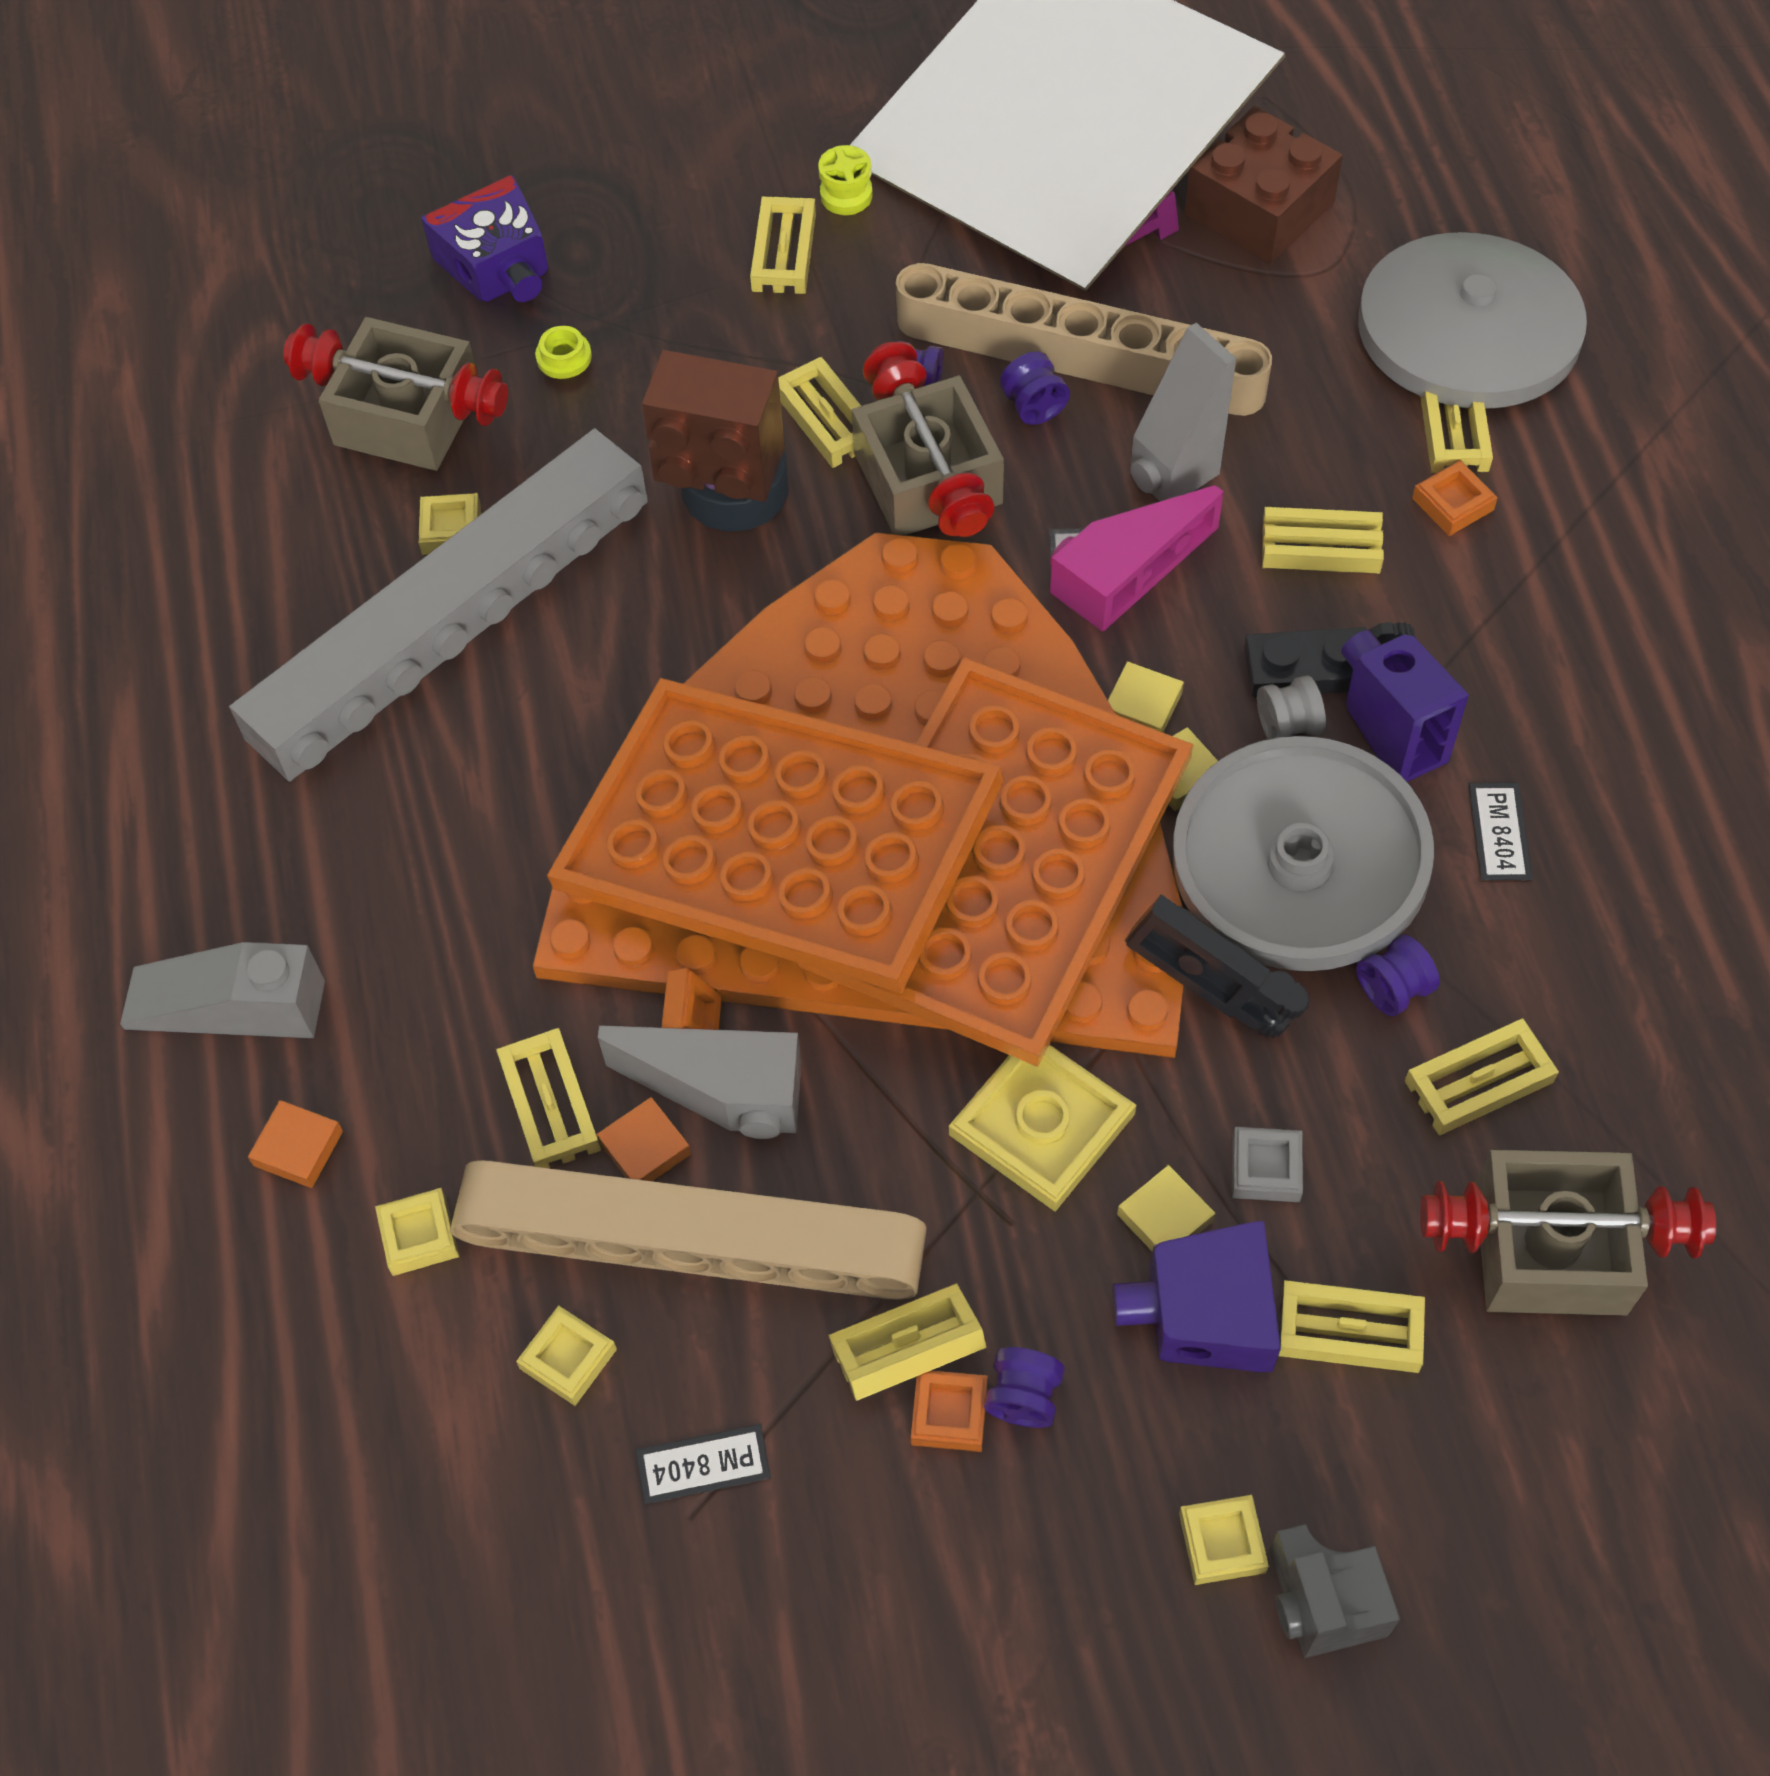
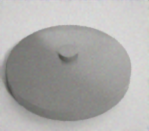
M1467 232L1443 233L1422 237L1408 242L1387 254L1369 274L1363 287L1358 312V327L1363 345L1374 363L1388 377L1421 397H1424L1425 391L1437 395L1439 403L1451 406L1458 405L1463 408H1471L1473 402H1484L1485 409L1508 407L1533 400L1547 393L1562 382L1573 369L1583 344L1587 326L1586 310L1578 289L1567 274L1554 262L1539 252L1512 240L1493 235Z
M1292 736L1263 740L1245 746L1220 759L1196 781L1188 792L1178 813L1174 830V875L1179 892L1190 913L1226 940L1244 949L1249 956L1261 964L1286 970L1317 971L1343 967L1359 962L1387 947L1405 931L1419 912L1427 894L1433 869L1434 840L1432 828L1420 799L1410 785L1394 769L1374 755L1352 745L1325 738Z

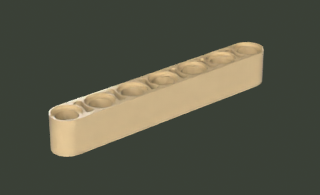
M917 263L909 265L900 271L896 279L897 323L899 329L907 336L1011 362L1026 353L1040 351L1048 356L1054 366V372L1149 395L1155 394L1186 329L1191 326L1181 322L932 264ZM1203 328L1236 357L1228 413L1243 416L1254 414L1266 402L1272 365L1270 350L1263 343L1253 339Z
M473 1161L466 1165L450 1232L454 1237L473 1245L893 1300L910 1299L916 1296L918 1292L927 1230L925 1223L918 1218L891 1211L494 1161Z

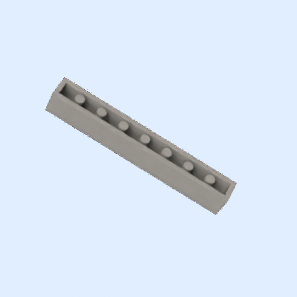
M596 428L591 430L231 704L229 708L244 740L289 782L304 770L318 765L324 759L327 752L353 732L364 729L377 713L399 696L410 693L428 673L445 660L456 657L469 641L491 624L502 621L515 605L533 591L548 585L556 573L579 555L589 553L602 537L620 523L635 517L642 506L648 502L642 466Z

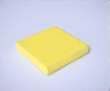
M1049 1044L1038 1067L1009 1055L949 1125V1136L1056 1212L1133 1118L1136 1112V1104Z

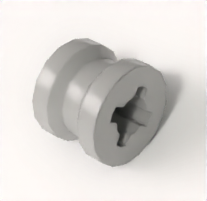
M1308 675L1297 677L1290 686L1283 688L1270 684L1258 689L1257 708L1263 731L1268 740L1279 737H1292L1298 734L1314 737L1325 732L1326 715L1320 691L1312 677Z

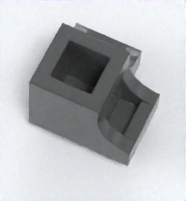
M1306 1524L1277 1531L1269 1550L1283 1592L1275 1595L1276 1610L1284 1635L1288 1640L1298 1639L1304 1659L1390 1636L1400 1618L1375 1546L1352 1552H1337L1317 1542L1309 1532Z

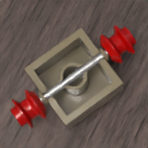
M365 317L347 350H343L340 337L335 330L327 329L318 338L316 329L308 323L302 324L296 332L291 333L284 345V362L289 366L290 374L295 380H304L312 372L315 383L319 386H326L318 401L333 445L437 471L460 426L471 411L476 412V418L480 425L488 426L495 417H500L504 413L507 405L508 386L506 383H502L500 371L492 368L486 372L483 378L479 377L470 341Z
M887 342L879 345L872 351L863 365V376L868 383L872 384V393L877 401L852 409L854 455L893 535L905 536L936 525L939 526L944 534L949 536L968 537L980 532L992 516L994 507L1003 504L1004 458L961 376L958 375L923 386L927 377L926 370L921 363L917 362V353L912 345L906 342Z
M1490 1150L1476 1181L1468 1182L1462 1196L1449 1195L1443 1181L1435 1183L1433 1195L1422 1196L1420 1226L1423 1237L1433 1238L1437 1252L1444 1251L1449 1238H1462L1469 1253H1475L1481 1245L1486 1312L1628 1316L1648 1287L1642 1238H1646L1651 1248L1660 1258L1667 1257L1672 1244H1684L1688 1255L1693 1259H1697L1702 1254L1704 1244L1711 1245L1714 1242L1716 1214L1713 1204L1703 1201L1702 1194L1697 1187H1690L1683 1201H1672L1668 1190L1664 1186H1658L1647 1200L1645 1207H1638L1632 1153Z

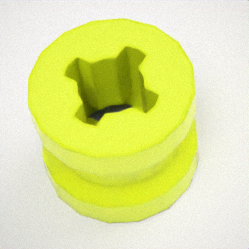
M850 145L836 146L822 154L818 162L819 179L822 181L820 197L824 207L832 213L839 215H853L867 208L873 198L872 183L870 181L872 174L871 159L864 150Z

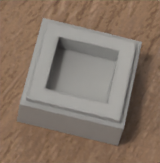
M1234 1127L1232 1136V1198L1300 1202L1303 1194L1302 1131Z

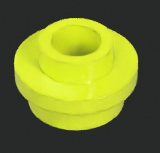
M556 326L548 329L542 334L535 352L539 369L547 376L557 379L572 378L581 374L587 369L592 359L589 342L577 329L570 326Z

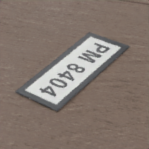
M1469 783L1481 880H1533L1519 783Z
M761 1424L636 1449L644 1505L771 1479Z

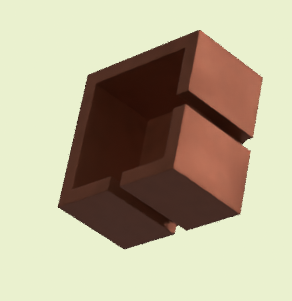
M1254 106L1226 132L1225 142L1218 139L1189 169L1184 214L1272 264L1334 204L1343 154L1305 133H1302L1298 138L1293 137V126Z
M662 350L641 404L647 439L651 440L649 453L654 481L664 482L677 488L690 487L704 490L706 484H711L715 486L716 493H721L733 499L746 498L766 502L785 449L778 371Z

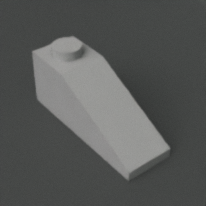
M1197 322L1186 329L1133 436L1130 473L1137 486L1143 492L1152 493L1159 501L1193 492L1220 474L1236 357Z
M237 943L135 966L120 1025L124 1030L314 1038L325 980L308 945Z
M599 1026L598 1041L605 1065L610 1069L729 1131H740L743 1135L755 1139H770L777 1137L780 1133H796L802 1063L798 1033Z

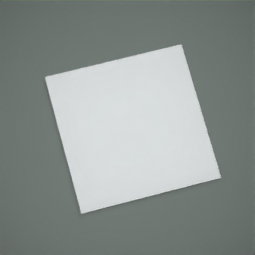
M977 0L850 146L858 147L868 154L871 159V175L1087 291L1285 58V53L1174 0Z

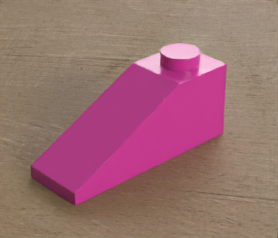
M1213 485L1091 522L1076 537L1069 536L1061 541L1054 550L1050 559V593L1100 631L1104 632L1218 529L1224 491Z

